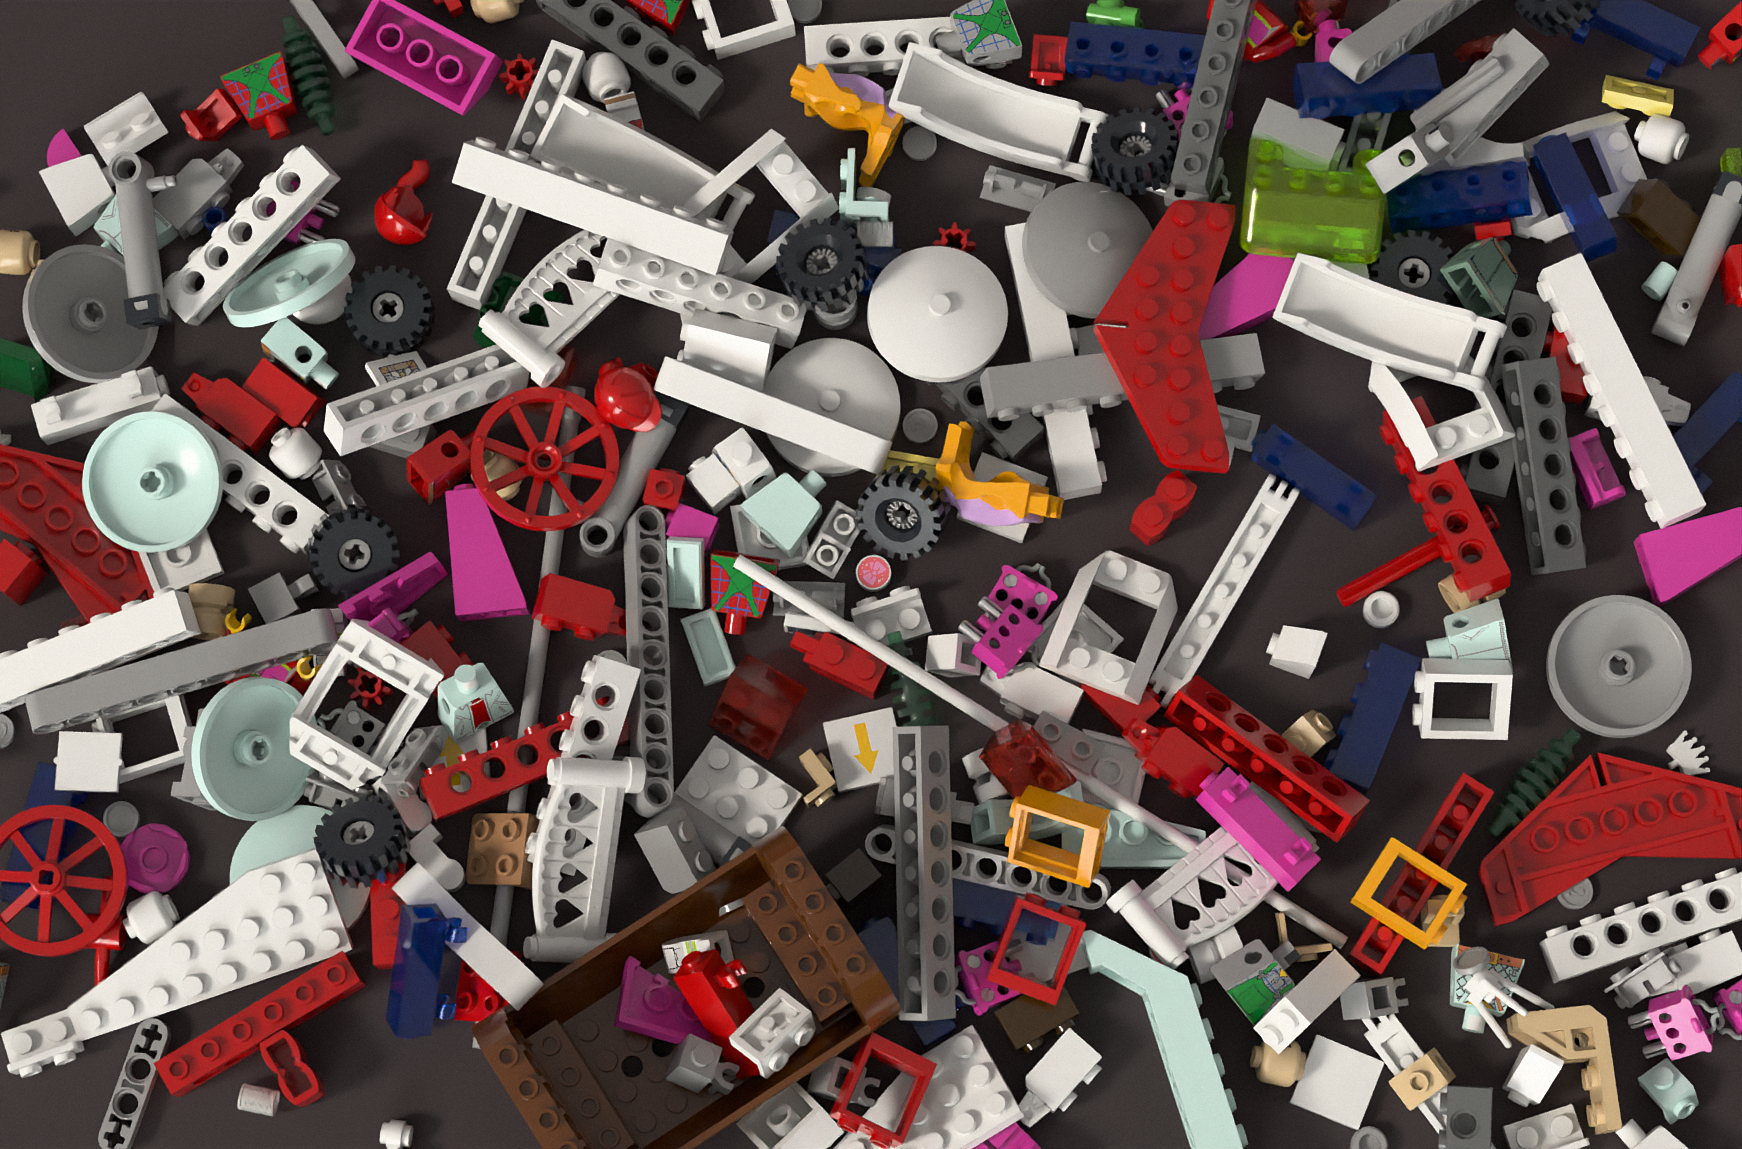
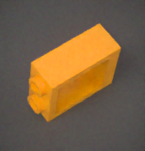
M1028 785L1021 797L1016 796L1010 809V817L1014 818L1013 826H1010L1005 839V846L1009 847L1007 862L1089 888L1101 867L1111 810ZM1033 813L1085 829L1081 854H1075L1029 839Z
M1391 837L1350 903L1425 950L1430 942L1437 946L1448 927L1443 922L1449 912L1456 915L1467 899V896L1462 891L1467 884ZM1397 855L1452 890L1426 932H1423L1371 898Z

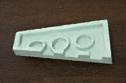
M1091 803L1092 805L1111 810L1100 869H1170L1188 854L1124 812ZM1165 821L1198 843H1202L1206 839L1204 830ZM1073 826L1072 829L1062 832V849L1080 855L1085 829Z

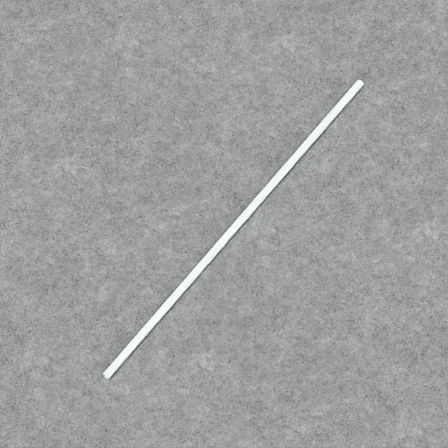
M740 554L735 561L733 567L1066 777L1080 782L1082 787L1185 852H1191L1200 844L1092 775H1087L1026 740L1027 734ZM1225 860L1227 878L1236 884L1241 885L1243 877L1251 876ZM1274 890L1263 900L1339 949L1343 947L1348 939L1343 933Z

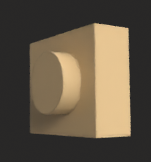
M1311 710L1301 716L1281 736L1309 757H1312L1325 744L1333 740L1336 734L1333 732V726L1326 716Z
M809 749L799 756V759L819 787L803 799L808 808L814 804L819 808L835 796L833 790L837 788V784L829 774L834 768L822 753L816 756Z
M1437 895L1432 897L1431 900H1427L1421 911L1423 932H1426L1448 895ZM1464 903L1456 915L1449 912L1443 924L1448 929L1437 946L1430 942L1428 947H1454L1460 943L1459 922L1465 914Z

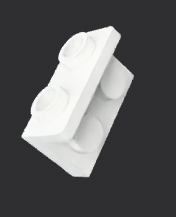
M143 92L135 94L84 126V129L108 167L116 154L123 151L136 153L168 133Z
M903 586L892 590L890 597L878 601L876 597H869L857 602V607L851 609L856 627L887 647L932 634L919 588L911 590L910 586Z
M779 988L729 1039L732 1046L757 1064L760 1075L767 1079L774 1072L781 1070L786 1065L789 1057L800 1046H805L811 1040L816 1027L811 1011Z
M67 1009L1 1033L10 1062L7 1065L8 1071L16 1075L20 1074L21 1078L42 1072L41 1066L51 1062H55L57 1066L77 1059L75 1054L85 1050L83 1042L78 1040Z
M1572 1104L1501 1127L1509 1149H1581L1590 1145L1588 1138L1584 1139Z

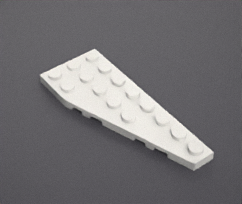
M316 847L248 870L206 904L192 912L151 943L146 949L123 964L121 968L70 1004L67 1010L78 1040L81 1042L330 958L342 950L344 952L352 950L353 944Z
M973 1025L922 1055V1057L936 1063V1069L904 1143L895 1148L890 1146V1149H972L1024 1117L1021 1108ZM902 1072L877 1099L873 1107H870L862 1117L892 1131L914 1077ZM857 1131L856 1134L848 1132L834 1147V1149L883 1148L869 1141L871 1136Z

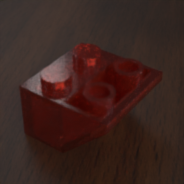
M747 654L730 674L708 725L769 760L795 719L809 689L754 656Z
M1020 719L994 732L979 755L982 762L1013 799L1016 796L1021 797L1028 785L1058 793L1077 781L1035 728Z

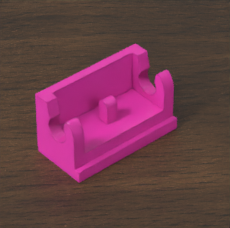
M1597 428L1569 438L1571 443L1570 460L1572 472L1575 475L1577 485L1589 511L1626 495L1625 488L1620 484L1600 441V434Z

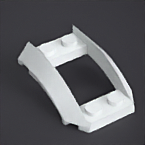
M1614 111L1577 121L1521 142L1528 150L1529 158L1554 148L1590 138L1612 194L1581 204L1550 218L1546 214L1527 166L1489 172L1496 191L1505 193L1507 212L1514 235L1526 239L1534 237L1543 240L1547 244L1576 230L1619 216L1617 211L1638 179H1647L1625 127V123L1630 118Z
M773 129L765 133L683 204V208L694 212L693 218L706 222L707 217L702 211L756 165L799 215L800 219L748 264L729 245L722 270L718 274L752 284L776 263V256H780L778 250L780 244L787 245L785 236L789 232L793 235L798 233L796 226L803 224L805 228L810 227L809 220L817 219L818 224H822L824 218H829L839 209L832 192L829 194L784 142L786 138Z
M1470 355L1462 372L1470 375L1475 362ZM1372 361L1368 388L1370 392H1374L1393 420L1405 446L1409 447L1418 472L1515 437L1516 433L1486 376L1483 378L1486 383L1482 393L1474 392L1482 407L1481 409L1425 428L1413 403L1399 383L1418 375Z
M1105 551L1079 569L1039 666L1139 705L1178 610L1172 577L1166 572L1113 551ZM1092 584L1157 609L1136 663L1070 637Z
M351 619L289 721L290 754L351 790L366 784V781L379 775L383 776L392 757L425 706L429 696L444 677V672L432 658L429 661L425 660L368 626L369 621ZM348 659L407 693L370 756L311 722L320 703Z

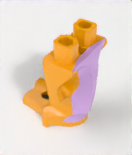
M799 63L790 80V85L793 86L791 97L804 103L805 115L813 117L819 114L830 126L842 131L864 130L868 132L867 154L860 167L859 184L862 187H872L887 157H890L905 117L889 108V101L885 90L875 82L856 74L830 73L822 63L818 64L816 70Z
M960 421L959 425L949 423L943 453L935 469L937 480L939 481L937 490L939 491L944 488L947 493L943 502H950V505L955 506L962 517L991 526H1014L1024 523L1038 524L1043 523L1044 516L1060 519L1064 498L1049 495V488L1033 483L1012 471L1000 473L988 482H979L975 478L969 463L974 427Z

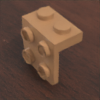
M529 813L475 814L471 825L466 882L472 885H505L532 890L533 863L527 861L529 854L525 853V848L532 832L536 833L540 819H537L536 815Z

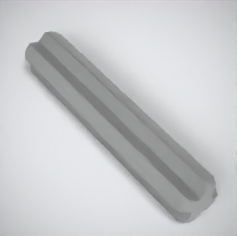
M1491 56L1412 113L1410 116L1411 121L1418 130L1431 123L1434 124L1502 75L1505 71L1504 67L1495 56Z

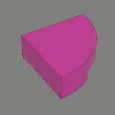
M64 129L60 130L50 142L47 151L48 167L81 157V154Z

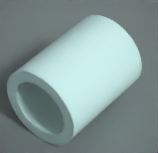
M1660 262L1641 288L1652 299L1661 301L1670 290L1678 271L1670 264Z

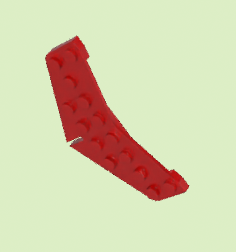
M1192 200L1174 201L1094 321V323L1126 326V328L1096 325L1093 331L1160 461L1169 468L1224 474L1229 470V449L1198 330L1235 222V205Z
M0 444V530L37 548L88 624L91 623L90 618L102 613H111L112 615L122 611L121 606L135 600H142L144 602L154 598V590L139 552L122 547L109 539L91 518L85 504L82 489L85 463Z
M1597 753V761L1605 786H1600L1594 762L1590 755L1480 862L1479 876L1494 927L1514 922L1621 857L1742 859V788Z

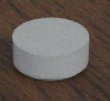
M1368 1126L1359 1129L1353 1134L1350 1141V1149H1388V1142L1381 1130Z

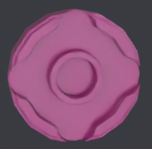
M156 823L144 825L129 833L121 844L128 867V885L143 894H148L152 891H157L160 894L170 892L182 883L189 871L191 856L188 844L180 833L167 825Z

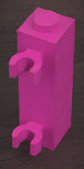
M1229 767L1220 775L1213 771L1199 785L1204 791L1198 796L1196 801L1289 892L1321 858L1311 849L1313 846L1303 836L1300 838L1249 788L1251 784L1241 774L1237 776Z

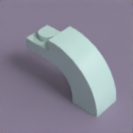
M1069 780L1049 790L1050 792L1084 802L1081 783L1078 781ZM989 799L973 808L971 820L973 844H1005L1008 830L1014 823V818L1010 817L1013 800ZM1033 813L1029 839L1037 840L1060 834L1072 829L1073 826Z

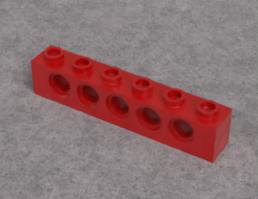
M1419 396L1412 399L1411 402L1425 428L1436 425L1423 397ZM1387 410L1383 411V425L1379 426L1381 436L1387 446L1392 444L1396 452L1394 461L1401 475L1406 473L1411 484H1408V488L1415 504L1421 503L1426 512L1423 514V519L1430 533L1436 532L1440 540L1437 546L1445 563L1451 562L1455 573H1452V577L1459 593L1465 592L1471 603L1510 587L1511 572L1454 459L1433 466L1432 468L1436 470L1434 473L1424 474L1421 471L1418 472L1415 467L1416 462L1409 447L1405 446ZM1439 496H1446L1451 500L1447 503H1438L1434 499ZM1459 525L1466 530L1461 533H1454L1449 528ZM1469 555H1476L1481 560L1476 563H1469L1464 558Z
M1198 675L1177 691L1164 714L1165 718L1336 843L1356 825L1370 802L1358 791Z
M605 696L596 700L599 705H605L610 700V697ZM570 711L556 717L558 720L556 724L545 727L543 722L533 725L524 730L526 735L512 741L511 736H507L491 743L492 750L479 754L478 750L475 749L457 757L459 763L446 768L444 763H440L424 771L426 776L421 778L419 784L435 822L547 777L549 760L556 759L562 755V752L555 750L551 746V736L555 734L562 735L565 729L570 730L574 716H571ZM626 715L616 748L630 743L628 715ZM585 734V736H586V738H587L588 740L594 739V738L588 737V736ZM521 748L533 750L536 755L535 763L531 765L521 763L517 757L518 750ZM581 754L576 757L588 759L585 754ZM489 761L498 762L503 768V775L496 779L490 778L484 771L485 763ZM458 774L466 776L470 782L469 790L465 792L454 790L451 785V778Z
M1463 772L1414 851L1446 871L1494 791ZM1406 862L1380 904L1413 924L1439 881ZM1372 917L1346 959L1375 978H1378L1391 960L1404 936Z
M342 950L156 1061L154 1065L171 1095L180 1098L260 1050V1043L281 1030L286 1032L292 1031L367 985L349 954Z

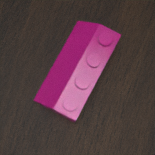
M372 0L344 50L349 55L462 116L488 92L503 64V61L496 54L395 0Z

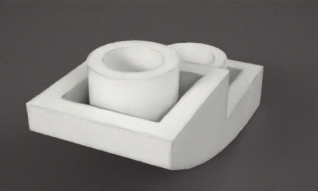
M836 500L807 551L803 562L834 579L851 550V545L860 532L857 523L861 517H856V511Z

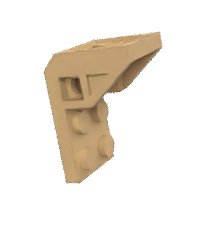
M1585 1005L1530 1011L1527 1016L1516 1013L1506 1019L1508 1034L1526 1046L1533 1044L1565 1061L1564 1064L1585 1062L1586 1068L1581 1070V1078L1584 1090H1589L1591 1105L1586 1107L1589 1126L1595 1127L1596 1135L1612 1133L1622 1129L1606 1017L1592 1006ZM1575 1037L1579 1039L1580 1047L1575 1044Z

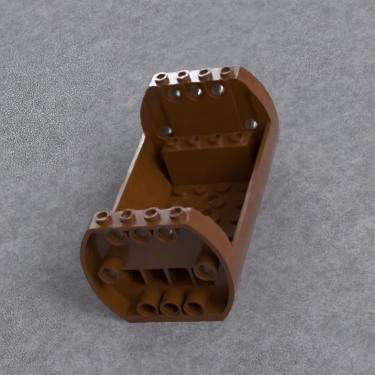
M781 826L753 844L748 850L543 981L544 985L518 1011L509 1003L473 1025L471 1029L481 1051L543 1149H695L901 1014L902 1009L880 969L791 834L784 826ZM742 898L743 906L720 916L719 909ZM727 930L734 960L740 959L748 970L746 974L737 976L741 982L739 986L744 992L746 981L751 978H758L764 983V991L759 997L750 998L746 995L754 1010L756 1011L771 995L781 988L811 1011L816 1030L811 1040L805 1046H800L789 1057L786 1065L781 1070L774 1072L769 1078L766 1079L760 1074L740 1079L736 1078L729 1082L734 1085L728 1095L717 1091L715 1095L711 1096L708 1091L712 1086L711 1083L707 1084L699 1093H696L665 1079L678 1044L673 1043V1050L669 1056L659 1057L653 1052V1044L657 1038L615 1027L614 1023L625 961L629 956L641 962L639 966L656 976L658 973L669 980L668 985L681 992L673 979L676 973H668L662 944L679 937ZM715 942V949L721 955V947L718 942ZM722 1054L720 1055L719 1063L726 1062ZM629 1057H637L642 1061L643 1069L636 1077H628L623 1072V1063Z

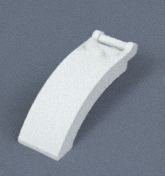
M909 42L888 105L890 109L914 123L970 148L1022 165L1070 176L1082 182H1090L1093 173L1091 169L1093 162L1091 149L1092 135L1097 133L1096 127L1100 122L1105 125L1107 124L1106 117L1109 116L1104 112L1085 108L1078 101L1038 92L998 79L953 59L940 49ZM1082 121L1089 123L1090 127L1077 164L1069 162V158Z
M565 94L560 95L530 156L540 162L547 160L561 165L562 172L573 176L575 171L591 175L595 178L594 183L607 187L608 183H613L628 189L627 194L639 199L641 195L654 197L661 201L660 206L673 210L674 206L683 208L685 202L719 174L697 159L650 133ZM736 183L702 211L707 218L714 219L727 193L735 197L722 222L727 224L726 229L733 231L746 205L751 204L755 197L752 191Z
M1297 253L1273 315L1275 320L1352 354L1411 374L1464 387L1476 393H1482L1486 383L1483 378L1498 339L1503 338L1507 326L1503 323L1479 317L1472 311L1438 303L1387 287L1336 266L1328 260ZM1478 331L1486 332L1470 375L1462 373Z

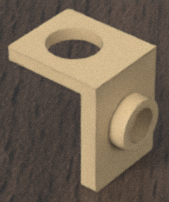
M1279 912L1275 913L1279 945H1282L1288 940L1284 913ZM1329 942L1294 947L1301 956L1296 962L1318 959L1317 952L1333 950L1332 943Z
M1432 1048L1389 1080V1084L1411 1111L1450 1083L1456 1075L1438 1051Z

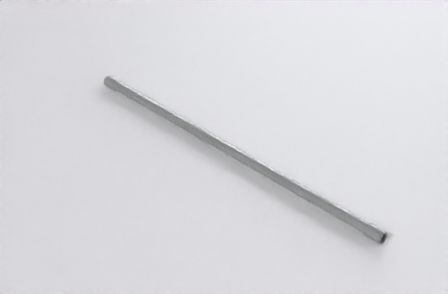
M576 386L565 387V390L585 398L586 390L584 388ZM564 406L561 417L562 424L558 448L578 436L579 423L582 419L581 414ZM575 452L563 458L562 461L574 463ZM558 473L570 490L572 475ZM552 488L549 516L567 513V507L564 506V502L554 488ZM564 529L546 531L539 587L541 579L547 574L553 573L558 575ZM535 619L517 739L526 736L524 730L536 725L538 722L550 629L542 627L541 621ZM530 748L519 749L517 752L519 761L525 765H531L533 750ZM529 784L510 791L507 813H525ZM497 885L490 934L506 947L515 886ZM473 1037L472 1048L480 1049L475 1037Z

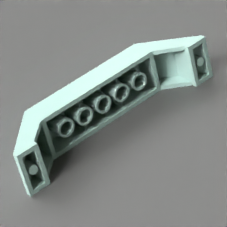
M1092 930L1084 931L1080 942L1089 965V973L1100 972L1143 997L1191 1149H1243V1147L1248 1145L1247 1137L1242 1124L1235 1125L1232 1112L1237 1109L1231 1089L1224 1090L1220 1077H1223L1225 1070L1219 1053L1213 1054L1209 1044L1214 1039L1208 1018L1201 1019L1198 1010L1203 1003L1197 984L1190 985L1188 976Z

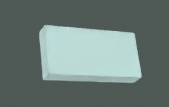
M670 536L667 539L668 607L704 608V538Z
M712 608L681 619L705 687L738 675L718 617Z

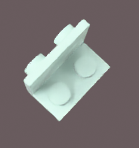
M848 148V159H841L840 168L841 190H846V192H840L839 196L840 221L847 225V230L852 227L856 234L858 221H860V232L861 221H865V230L866 221H870V228L871 221H875V226L877 221V235L878 221L880 223L882 221V233L883 222L887 221L888 231V202H882L877 197H863L861 201H855L856 155L855 148Z

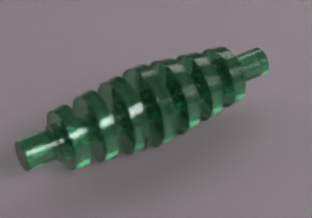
M295 16L285 17L282 22L286 34L282 37V44L284 48H287L284 54L286 60L289 61L287 63L288 72L292 74L290 81L292 86L296 87L295 92L297 96L302 99L301 104L303 108L309 110L307 115L310 121L319 124L323 136L332 135L336 132L331 119L336 114V108L331 103L333 101V94L329 90L331 85L329 78H327L326 66L322 65L323 60L321 56L315 53L317 49L314 43L309 41L311 37L308 31L299 29Z
M901 631L887 634L890 648L906 659L909 656L915 655L913 647L907 648V645H904ZM919 661L912 662L921 668ZM893 667L889 668L888 676L898 675L900 679L890 683L891 691L902 688L904 693L892 697L894 705L903 702L907 704V708L897 711L899 718L909 715L911 718V722L902 724L903 727L928 726L935 723V715L928 717L924 715V711L934 708L933 701L925 703L920 701L921 697L930 695L931 691L927 688L917 690L916 684L918 683Z
M1570 728L1561 740L1552 738L1547 743V746L1552 750L1551 752L1541 748L1536 753L1542 762L1535 758H1530L1526 765L1531 771L1521 767L1516 772V775L1522 782L1513 778L1508 785L1515 794L1513 795L1505 790L1501 799L1506 805L1504 806L1497 802L1493 808L1496 817L1486 828L1493 836L1498 837L1507 826L1516 827L1521 823L1516 815L1519 814L1526 818L1531 813L1526 803L1536 808L1542 802L1535 793L1543 798L1548 797L1552 793L1545 783L1556 787L1559 778L1553 771L1563 775L1567 767L1562 760L1571 763L1575 756L1572 753V748L1581 739V735Z

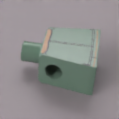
M1490 237L1470 243L1440 269L1465 309L1474 312L1479 317L1490 318L1502 314L1517 281V271L1508 258L1511 247L1506 241L1498 242L1495 238Z

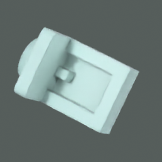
M1665 1058L1638 1078L1640 1086L1663 1110L1665 1119L1670 1124H1673L1678 1119L1688 1117L1699 1104L1694 1086L1668 1058Z

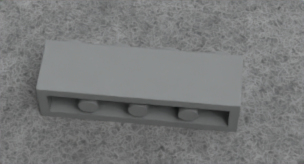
M1515 28L1508 34H1502L1494 42L1493 50L1484 60L1479 59L1468 71L1469 73L1491 56H1495L1504 67V73L1434 123L1436 127L1440 124L1447 125L1454 135V141L1448 145L1450 154L1442 158L1451 167L1550 65L1545 55Z

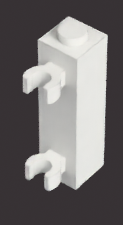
M150 366L138 371L132 370L123 373L121 377L107 382L97 383L56 397L51 396L41 399V402L31 404L39 435L47 445L109 426L125 416L149 412L165 393L167 395L170 394L164 375L158 376L156 371Z

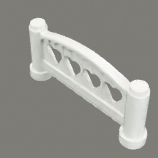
M585 229L552 250L531 270L516 289L502 313L489 310L479 322L482 332L531 372V379L542 388L549 386L564 368L565 361L557 353L620 295L619 293L594 286L593 282L575 280L567 276V272L571 269H576L577 263L581 260L589 261L594 275H596L601 258L594 257L590 251L595 247H600L601 240L607 237ZM563 282L568 286L573 305L550 302L545 300L543 295L548 291H553L555 283ZM539 304L544 308L549 328L524 324L519 320V317L522 314L529 313L530 306Z
M557 757L556 759L549 760L547 778L549 781H554L556 785L545 810L535 847L532 871V899L536 934L525 938L523 946L525 958H531L532 961L573 963L617 934L606 933L619 828L624 793L639 794L645 784L646 768L642 758L625 757L622 761ZM574 793H581L597 806L596 810L574 822H570L567 818V814L572 808L569 799ZM571 828L577 829L593 842L592 845L571 857H564L563 848L567 844L564 836L566 831ZM565 864L573 865L588 877L586 881L562 893L558 890V884L563 879L560 876V869ZM561 899L568 900L583 912V915L560 928H556L553 925V920L558 914L555 910V905Z
M1253 781L1250 783L1249 788L1300 838L1303 836L1313 846L1311 849L1314 852L1320 849L1316 844L1317 840L1287 806ZM1221 826L1147 888L1142 890L1134 880H1131L1117 891L1106 904L1115 914L1120 912L1165 966L1175 970L1189 958L1185 952L1189 946L1207 940L1237 923L1256 908L1278 882L1260 864H1257L1254 858ZM1224 857L1248 864L1252 869V875L1250 877H1243L1241 885L1232 886L1227 879ZM1198 878L1224 887L1226 897L1216 899L1215 906L1212 908L1205 907L1201 902ZM1171 900L1197 908L1200 912V918L1196 921H1190L1188 929H1179L1175 925Z

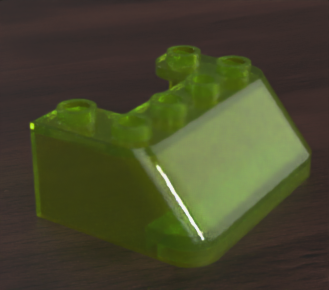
M1250 138L1240 232L1241 247L1246 252L1255 255L1296 258L1297 253L1332 262L1369 264L1376 261L1380 255L1387 193L1384 194L1365 164L1386 150L1365 149L1358 152L1354 157L1353 171L1348 173L1282 167L1284 153L1279 144L1270 140Z

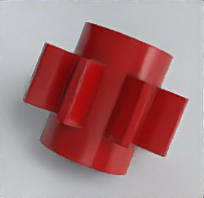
M518 53L517 59L511 62L508 60L504 61L507 72L499 74L501 82L508 83L505 88L508 95L515 91L520 94L522 99H525L526 94L532 88L539 70H534L537 66L535 58L527 61L522 58L521 53ZM519 73H526L523 76V80H517L519 78Z
M956 222L953 223L951 229L946 231L940 227L938 234L941 240L933 241V246L948 247V242L952 244L960 242L959 250L966 253L967 251L976 250V242L967 241L971 235V230L969 228L964 231L958 229Z
M358 667L359 675L356 680H348V683L356 689L350 695V698L353 701L363 698L362 705L365 710L369 709L371 703H377L380 707H384L382 699L385 695H393V691L385 685L387 681L370 671L364 672L362 668ZM370 680L375 684L376 690L372 694L367 691V686L365 685Z

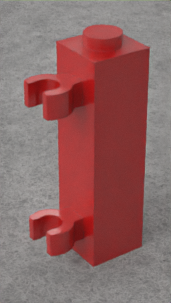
M716 949L689 953L682 959V965L673 977L674 981L715 1045L723 1048L721 1054L726 1062L740 1066L738 1073L735 1075L736 1078L740 1079L759 1075L760 1072L757 1064L732 1046L729 1039L755 1012L739 986L741 982L737 978L739 975L746 974L748 970L740 959L725 964Z

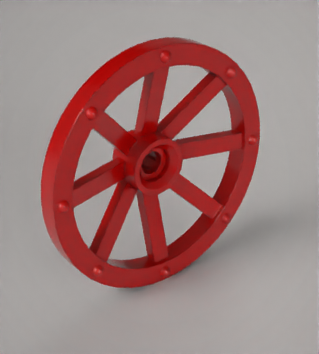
M531 387L505 396L485 413L473 436L470 450V467L472 478L480 496L500 517L516 526L529 530L558 531L584 522L604 505L611 494L617 478L619 449L609 422L588 400L560 388ZM535 402L554 403L544 442H538L519 406ZM564 406L586 418L592 427L557 448L554 443ZM506 413H510L529 448V452L487 437L495 423ZM595 438H601L606 457L605 469L562 461L563 458ZM483 449L525 463L526 465L489 481L484 467ZM538 459L549 460L550 465L548 467H541L537 461ZM558 473L602 480L595 494L580 506ZM530 476L534 478L525 512L508 504L497 493V491ZM544 481H549L570 512L554 516L535 515Z
M44 805L30 808L4 822L0 826V850L11 838L33 869L31 872L0 870V882L31 884L20 897L0 914V939L25 953L44 957L72 954L99 940L118 918L128 890L127 862L123 849L114 834L106 825L89 813L63 805ZM53 819L46 859L42 861L20 830L35 822ZM66 820L77 822L89 828L97 835L63 861L57 863ZM106 847L112 863L113 880L68 874V871L100 848ZM48 873H54L51 885H45L43 882L44 876ZM68 887L112 891L105 910L95 923L88 918L67 893ZM41 895L38 942L19 936L7 924L36 897ZM53 898H57L82 927L83 933L68 940L50 943Z

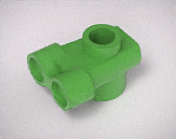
M1097 0L1096 4L1090 3L1086 17L1089 26H1092L1095 32L1101 35H1111L1112 31L1122 33L1123 36L1140 38L1143 30L1140 8L1125 6L1123 0Z

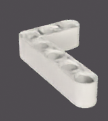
M418 862L392 887L403 901L458 956L517 1011L544 985L531 970L468 914Z

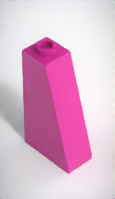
M1270 236L1213 286L1198 330L1200 340L1234 336L1273 317L1294 261Z
M461 484L454 486L453 491H445L455 615L458 620L463 622L530 615L529 606L490 508L480 496L475 485Z
M1742 507L1643 533L1635 539L1633 543L1652 602L1655 606H1664L1742 557Z

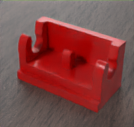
M264 357L241 387V389L276 413L278 417L293 428H300L301 426L306 428L327 401L275 361Z

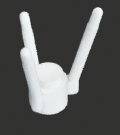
M1485 967L1475 973L1464 986L1470 992L1466 999L1476 1006L1506 1048H1510L1512 1046L1510 1040L1486 1008L1482 999L1490 1003L1497 996L1520 1015L1527 1016L1528 1011L1501 990L1502 986L1546 1010L1555 1009V1007L1537 995L1502 977L1493 968L1489 971Z

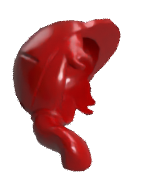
M427 159L413 160L412 168L399 178L397 186L391 187L377 200L374 208L375 224L379 233L389 242L397 245H411L427 237L433 212L425 216L422 203L414 195V190L426 183L429 178L430 168Z
M619 357L602 364L599 369L600 377L597 380L594 394L598 412L609 423L622 429H629L635 432H648L654 429L659 424L663 411L648 379L645 378V374H640L629 367H623V362Z

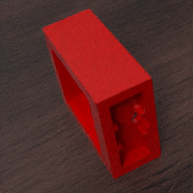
M1026 892L1025 897L1016 894L986 972V979L1056 1006L1086 922L1079 918L1081 912L1076 909L1060 905L1059 910L1046 906L1047 899L1039 895ZM1022 909L1071 926L1050 984L1001 966Z
M872 1032L862 1039L829 1116L838 1120L837 1126L845 1131L855 1134L857 1131L863 1132L871 1136L869 1141L883 1149H890V1146L895 1148L904 1143L937 1064ZM869 1056L914 1077L892 1131L846 1109Z

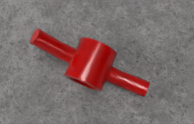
M106 876L105 879L113 880V876ZM112 891L102 892L100 913H87L88 918L93 923L97 921L105 910ZM119 914L111 928L99 940L86 947L96 949L95 986L109 977L110 950L121 951L124 948L127 935L123 924V919L126 918L125 915Z

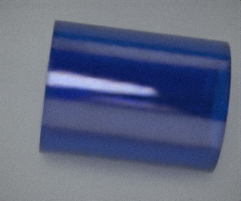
M211 207L202 216V221L210 234L219 224L230 220L221 207Z

